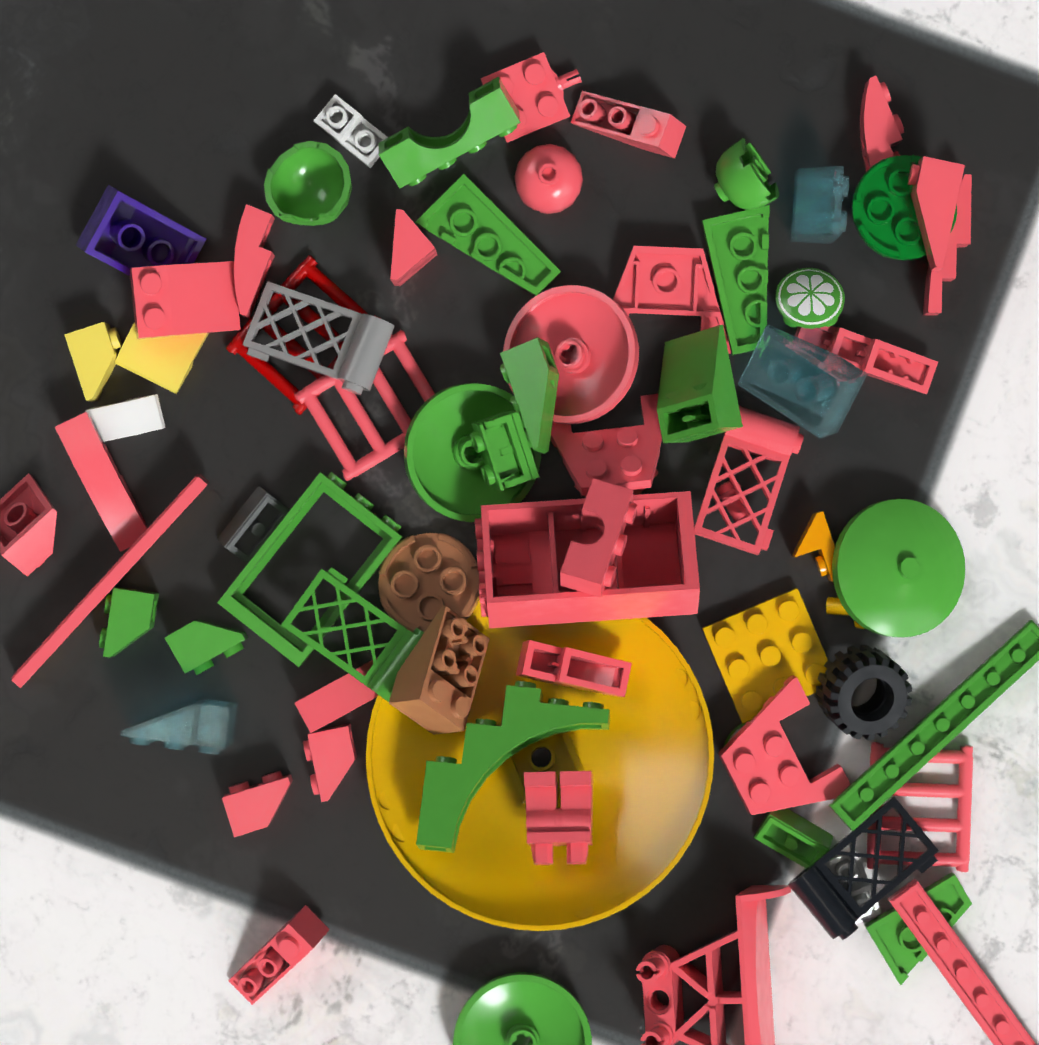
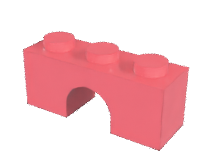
M592 479L582 508V523L598 528L603 536L593 544L570 542L560 571L561 586L597 597H602L605 586L611 588L617 567L612 566L616 555L622 556L627 541V535L623 534L626 523L632 525L637 513L638 504L633 503L634 490L598 479Z

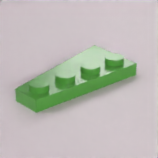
M770 205L702 220L723 320L731 347V355L766 348Z

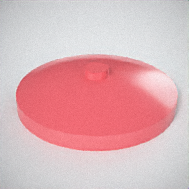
M565 285L551 288L538 294L528 301L516 314L507 331L503 352L537 337L549 343L559 372L553 422L581 424L595 420L612 410L624 398L637 372L639 343L631 319L616 301L604 293L586 286Z

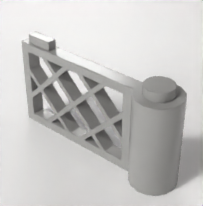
M267 281L243 346L249 348L247 355L267 362L269 356L340 380L343 382V389L361 395L363 390H371L394 325L378 317L361 314ZM273 292L284 295L290 306L275 315H272L268 306ZM292 298L301 302L294 305ZM308 305L316 306L321 318L304 326L297 311ZM323 309L333 313L325 315ZM266 313L268 318L263 320L264 315ZM293 313L299 329L282 337L275 321ZM339 316L352 319L348 331L335 337L329 321ZM271 324L277 340L266 345L254 342L259 329ZM324 324L331 340L313 348L307 332ZM302 335L309 350L298 356L290 355L285 343ZM344 341L343 344H342V347H341V349H340L338 343ZM281 346L283 352L273 348ZM334 346L338 358L334 368L330 369L320 364L316 354ZM312 356L314 363L305 359Z

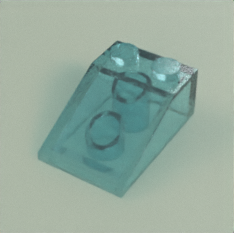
M767 325L737 385L821 439L838 433L868 374L834 353L771 325Z

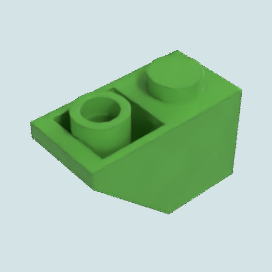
M116 587L113 588L112 594H107L104 613L109 614L107 628H102L99 640V648H104L103 657L110 658L116 656L154 628L159 593Z
M199 619L165 637L184 673L186 674L194 670L196 676L213 667L214 663L211 659L224 653L225 657L228 658L244 649L241 642L248 639L246 632Z

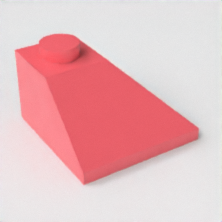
M29 473L0 499V554L27 577L53 554L57 518L56 509Z

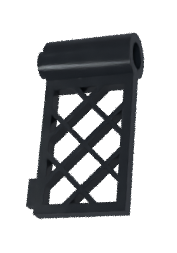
M892 797L854 831H851L817 861L800 872L789 882L788 886L832 939L839 936L844 940L858 929L855 922L859 917L917 869L922 874L938 860L934 854L939 850L898 800ZM891 808H894L901 817L900 832L881 831L882 816ZM877 821L876 830L867 829ZM906 824L914 834L906 833ZM861 833L876 834L874 855L855 853L856 838ZM881 834L900 836L898 857L879 855ZM905 837L918 838L927 850L917 859L904 858ZM850 843V852L841 851ZM835 855L849 856L848 877L834 875L825 864ZM854 857L874 858L872 879L853 877ZM879 859L898 861L897 876L891 881L877 880ZM903 861L912 862L903 870ZM839 880H847L846 889L839 882ZM852 881L871 883L870 898L861 906L851 896ZM877 884H886L876 892Z

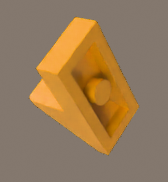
M823 511L813 513L792 557H798L818 550L820 556L815 557L818 571L821 577L827 575L828 581H833L832 559L835 545Z

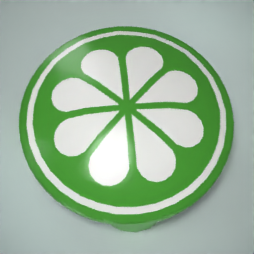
M802 268L787 274L781 280L776 290L775 299L777 308L783 316V321L786 325L814 329L824 326L829 327L837 322L844 307L845 295L841 284L828 272L816 268Z

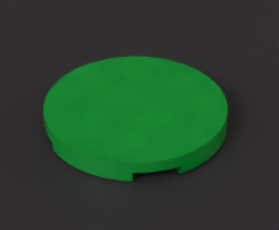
M901 155L883 159L873 165L863 175L855 189L852 199V217L855 228L866 245L884 257L895 260H913L926 255L911 197L913 185H908L912 164L918 165V161L922 157ZM956 205V210H955V214H954V219H953V224H952L951 232H952V229H953V227H954V225H955L956 218H957V205Z

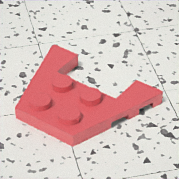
M633 245L613 300L624 309L628 316L630 313L700 316V331L723 325L728 353L731 354V347L718 306L704 250L702 248Z
M658 394L640 396L644 425L573 433L571 424L552 423L550 440L553 446L558 449L567 471L582 496L587 495L593 478L632 490L652 487L662 442L657 414Z
M794 675L785 680L784 686L775 696H771L763 704L761 711L750 722L747 721L718 752L750 815L835 799L850 785L842 766L839 764L808 780L780 724L781 720L810 704L798 678Z

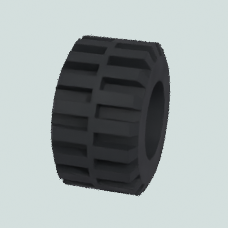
M861 645L860 649H857L855 646L847 647V653L845 654L841 651L835 653L836 659L832 663L828 660L824 665L827 668L826 672L819 673L818 680L822 685L816 686V694L820 697L817 701L826 717L846 735L850 734L853 738L859 740L862 736L866 740H874L875 734L882 738L888 735L887 730L889 728L893 730L898 728L900 725L897 721L900 717L906 718L908 712L905 710V707L911 706L912 698L907 695L912 692V685L907 681L909 678L907 673L881 650L875 647L872 649L868 645ZM876 678L877 685L873 696L862 705L851 706V698L856 687L865 680Z

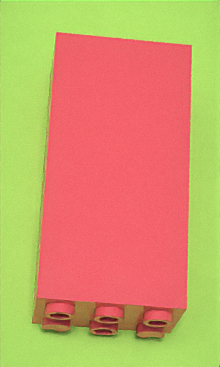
M691 491L633 495V503L638 504L637 513L632 525L626 523L623 532L624 535H627L626 545L622 556H615L612 566L617 567L615 578L611 588L605 586L602 597L560 585V571L570 542L593 544L603 536L598 528L582 523V508L586 498L481 505V518H475L481 617H488L489 628L698 614L700 583Z

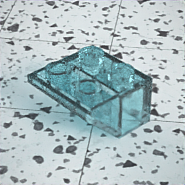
M844 166L797 169L794 175L791 242L832 244L841 236L842 232L846 231L847 211H841L844 197L848 196L849 176H843Z

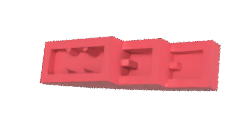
M965 174L962 177L957 200V218L950 233L943 269L938 272L931 271L928 265L923 315L937 316L942 313V281L951 282L956 279L957 247H967L971 244L972 174Z
M834 326L814 329L797 327L790 347L792 350L922 394L928 393L938 361L881 340L871 339Z
M84 412L55 426V429L119 551L122 552L130 548L148 527L123 476L120 475L106 444H103L89 413Z

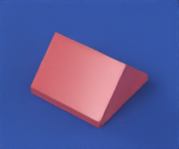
M396 209L390 280L394 286H401L437 256V252L433 244L405 211Z

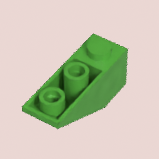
M537 337L501 352L503 364L500 365L504 380L511 384L514 396L511 397V402L514 410L518 411L519 415L522 416L525 425L524 431L530 448L545 454L549 452L559 372L549 343Z

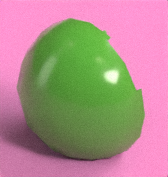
M306 141L293 144L292 148L281 154L270 169L268 168L264 182L266 202L275 216L288 223L308 226L330 223L348 205L352 191L349 166L341 153L326 143Z

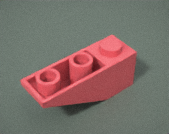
M586 91L581 92L571 120L573 125L645 151L674 159L686 129V125L671 114Z
M305 905L228 981L253 1005L301 961L330 929Z

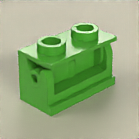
M507 410L471 423L474 431L470 433L471 442L477 453L481 452L485 464L481 466V472L488 486L491 485L492 489L504 491L503 486L509 488L539 478L518 411Z

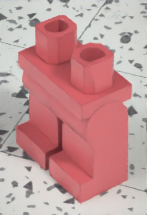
M555 771L524 772L527 844L531 847L534 864L552 865L553 846H566L567 864H586L588 845H593L592 771H560L561 808H558V775Z

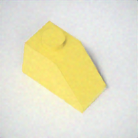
M106 322L64 334L85 399L89 402L99 399L116 365L115 360L119 354L117 348L122 347L117 329L115 327L110 328V325Z

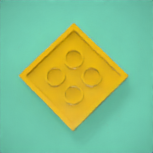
M798 588L702 627L742 724L752 720L761 711L763 704L771 696L774 697L784 686L785 680L792 675L798 678L806 696L816 693V686L822 685L818 680L820 672H826L827 668L824 665L828 659Z

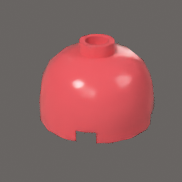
M553 144L539 145L526 152L518 162L514 176L516 192L522 202L533 210L544 214L558 213L570 207L580 194L583 183L581 165L574 154L564 147Z

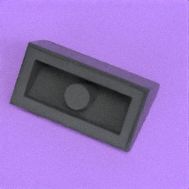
M258 486L221 532L217 540L227 550L248 564L290 509L262 487Z

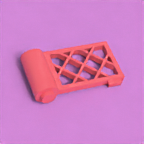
M739 406L743 427L724 432L723 439L696 519L694 531L695 535L758 556L761 549L767 551L774 532V530L768 529L772 512L792 453H799L804 435L799 433L800 426ZM728 446L741 450L747 463L731 470L725 459ZM750 454L755 455V456H758V457L755 458V459H752V457H751ZM765 459L779 463L776 476L766 481L763 480L755 465ZM723 466L726 473L719 476L721 467ZM750 467L759 484L742 492L734 474ZM729 478L737 495L721 502L714 488L717 482ZM773 483L772 490L770 493V491L767 488V485ZM762 489L768 501L766 508L753 513L745 496ZM712 498L716 505L708 508ZM740 499L748 517L732 524L724 506ZM715 510H719L727 526L717 532L702 527L705 516ZM763 515L761 524H759L757 517ZM751 520L758 533L754 545L740 540L735 528ZM730 531L732 537L724 535V533Z

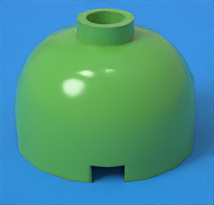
M742 138L723 152L716 165L715 172L718 182L714 184V187L724 202L730 200L736 207L753 210L761 208L779 197L776 182L772 185H769L767 175L771 173L770 169L751 143L745 145V139Z

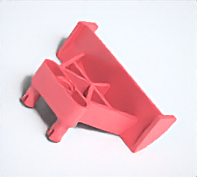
M752 885L735 896L737 930L681 957H679L676 949L668 945L658 946L644 956L642 962L636 968V971H641L636 976L642 982L645 1033L640 1041L645 1042L641 1045H675L679 1041L689 1045H729L726 1043L724 1004H742L745 1045H775L766 899L791 893V888L788 885ZM738 939L741 991H723L720 947ZM706 955L707 977L689 962ZM682 979L709 1000L685 1024ZM658 990H662L668 995L669 1005H663L659 1002L657 998ZM708 1012L711 1036L692 1028Z

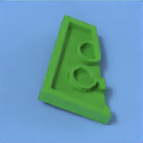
M953 872L924 888L951 928L972 905ZM894 907L864 924L901 986L909 977L910 971L919 961L922 962L928 954Z

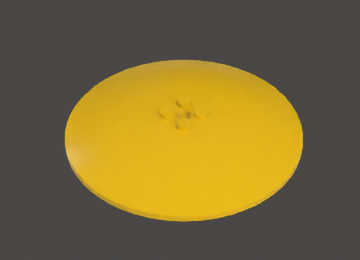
M479 599L475 610L466 621L487 636L489 643L467 723L475 724L476 719H490L497 722L496 726H502L506 685L515 686L516 681L535 683L536 688L542 690V703H548L550 698H557L569 701L570 706L583 707V702L603 704V709L610 710L609 730H576L555 734L528 745L500 765L486 779L474 796L461 823L454 853L422 850L418 848L416 841L426 762L436 761L437 756L455 758L457 759L456 764H462L466 726L465 730L461 732L433 735L390 705L388 701L377 695L367 733L366 770L370 798L378 823L390 847L410 874L435 897L472 918L496 926L528 931L563 930L607 918L629 907L657 886L680 861L701 824L709 801L713 780L714 744L709 712L700 685L678 648L648 618L489 628L488 617H481ZM532 640L560 648L568 647L632 663L625 697L584 691L516 676L522 643ZM539 748L548 749L551 753V761L545 767H537L532 762V755ZM555 771L558 775V808H561L560 771H592L593 845H588L586 864H567L566 846H553L552 865L534 864L531 847L527 844L524 772Z

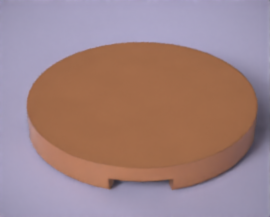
M443 533L411 535L397 543L382 562L378 581L381 604L389 617L411 632H414L416 627L425 632L442 606H447L464 620H467L479 601L477 562L464 544Z

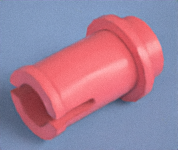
M730 480L715 489L718 498L722 502L737 495ZM740 499L725 506L734 521L733 523L748 517Z

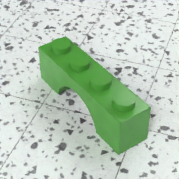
M499 77L468 93L470 104L468 115L464 123L453 133L442 137H428L417 133L410 127H406L379 142V156L399 189L406 185L415 186L427 177L426 174L437 168L439 170L446 169L453 165L457 157L466 152L470 154L475 153L487 144L486 141L497 135L504 137L517 128V124L521 123L519 110Z

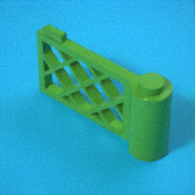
M332 567L328 572L321 568L281 626L389 702L397 672L424 632L417 627L414 632L409 631L345 585L348 578ZM324 579L335 587L337 601L317 605L315 590ZM340 591L351 599L341 601ZM312 595L313 606L303 607ZM357 602L364 607L366 622L345 625L342 605ZM339 606L342 626L321 629L318 609ZM314 610L317 630L302 632L291 624L299 612ZM368 611L379 619L370 621ZM385 622L396 630L389 643L374 645L371 625ZM367 626L370 646L349 649L346 629ZM343 630L346 650L330 652L324 648L322 633ZM318 634L319 643L314 641L308 635ZM384 648L376 659L375 649ZM371 650L373 665L365 676L352 667L350 653ZM347 654L348 664L338 658L337 655Z

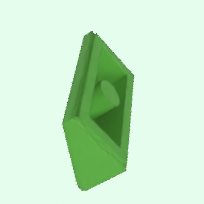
M786 808L768 812L753 838L802 867L807 868L829 851L833 836Z

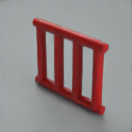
M308 255L280 285L295 290L308 277L339 306L361 314H368L316 267L318 263L311 255ZM273 293L268 305L272 315L283 303L289 306L284 295ZM292 298L294 305L301 302ZM309 306L297 311L307 324L321 318ZM266 313L264 315L263 320L268 318ZM252 316L232 338V341L226 346V350L234 355L238 353L294 404L292 407L298 415H302L307 406L305 403L301 404L294 396L300 390L269 362L247 355L249 348L244 347L243 342L252 322ZM271 324L262 328L269 336L277 340ZM277 324L282 337L287 335L288 333ZM324 324L314 329L326 341L331 340ZM331 327L335 337L339 336L340 334ZM294 339L285 343L290 355L298 356L307 351ZM344 341L338 343L340 349H341L342 344H343ZM338 355L327 366V368H334ZM312 356L305 359L314 363ZM307 369L311 374H313L316 377V380L324 376L323 374Z

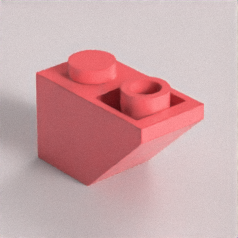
M351 724L316 730L312 733L309 732L307 734L308 740L303 741L306 760H313L315 774L310 775L313 794H320L321 802L328 801L357 758Z
M281 771L262 776L263 783L249 786L248 781L228 787L230 793L225 794L222 800L234 837L260 830L270 825L293 781L291 774L282 776Z

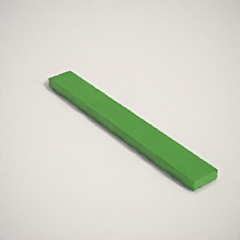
M1029 620L828 805L851 831H854L1039 661V627L1033 620Z

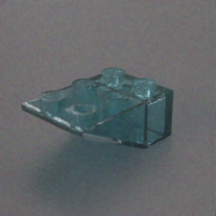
M201 699L134 724L122 730L120 736L129 737V743L136 745H150V743L155 741L164 742V748L184 750L185 747L194 745L199 746L198 752L219 754V751H223V749L233 744L238 703Z

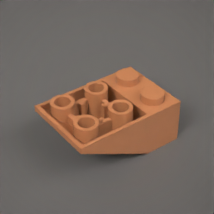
M442 606L397 672L389 704L433 735L464 731L489 638L450 608Z

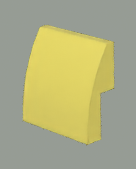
M134 322L115 360V364L177 394L209 333L137 339Z

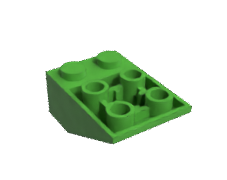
M723 325L665 342L657 402V414L663 443L691 442L743 427Z

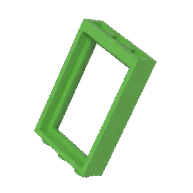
M332 471L328 476L322 472L318 474L217 602L298 667L302 666L314 649L282 627L280 623L243 594L320 496L325 492L383 538L346 585L358 594L389 553L403 538L398 532L401 526L386 514L382 519L374 514L371 509L375 505L360 493L355 497L344 490L347 483ZM343 592L340 593L341 601L351 599ZM350 604L342 605L343 612L347 609V607ZM339 606L329 607L319 619L321 629L332 627L340 618ZM315 625L311 631L317 630V625ZM328 632L322 633V638H324ZM318 634L308 635L314 641L319 643Z

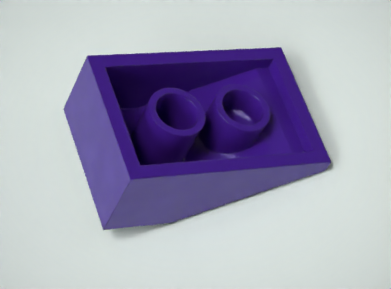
M108 185L76 246L85 253L130 276V269L135 267L194 263L207 239Z

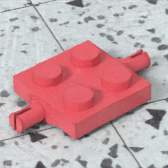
M542 52L480 78L482 85L499 77L519 110L521 123L517 124V128L512 133L504 136L506 143L570 117L564 102L563 89L582 83L580 76L567 81V79L579 75L577 69L558 77L550 68L545 53Z

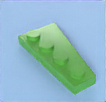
M465 174L415 222L418 226L534 296L540 294L561 273Z

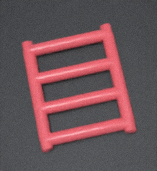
M400 330L391 335L384 355L392 350L395 352L423 401L426 402L435 392L406 346L407 338L405 332ZM380 367L373 384L403 432L387 443L382 439L356 394L342 388V381L324 375L294 394L297 401L301 404L305 403L344 467L342 473L346 481L359 476L404 448L406 433L412 420ZM332 386H335L373 449L372 452L355 461L317 398V395Z
M872 742L870 766L890 748L884 747V744L879 742ZM971 745L960 746V750L942 749L928 762L959 764L958 784L905 783L892 795L958 798L957 819L912 818L922 831L957 833L956 853L937 852L934 856L938 861L932 866L956 867V870L960 872H968L970 861L973 746ZM882 816L881 830L900 831L901 817ZM877 821L873 823L868 829L876 830ZM906 824V831H912ZM867 833V854L874 855L876 834ZM880 840L879 855L898 857L899 851H882ZM904 851V858L917 859L924 852ZM867 858L868 869H873L874 858ZM879 859L878 868L879 864L897 865L898 861ZM903 861V865H910L912 863Z

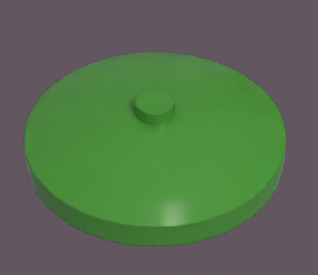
M457 384L434 394L416 412L405 437L404 463L413 489L430 508L455 520L475 522V518H481V505L520 503L528 494L536 479L509 488L503 486L504 491L492 489L491 485L488 486L481 472V466L485 465L481 452L477 453L470 438V433L474 432L471 423L507 410H514L511 402L513 395L487 384ZM520 415V418H521V421H522V424H523V428H525V425H524L522 416ZM530 448L537 471H539L541 453Z
M909 499L880 501L867 506L855 514L840 533L832 559L834 587L846 612L865 629L886 637L904 638L921 635L941 624L953 611L961 596L965 580L963 548L951 524L932 507Z
M518 972L505 974L488 981L468 998L456 1021L453 1045H592V1036L589 1021L583 1007L566 987L540 974Z

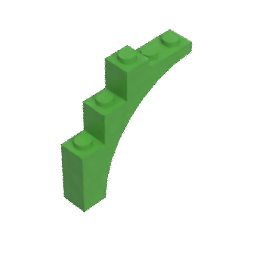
M516 681L515 686L506 685L502 726H496L497 722L490 719H476L475 724L467 723L462 764H456L457 759L444 756H437L436 761L426 762L416 841L418 848L454 853L460 826L472 799L486 779L500 765L528 745L555 734L582 729L609 730L610 710L603 709V704L595 702H583V707L570 706L569 701L557 698H550L548 703H542V690L536 688L535 683Z

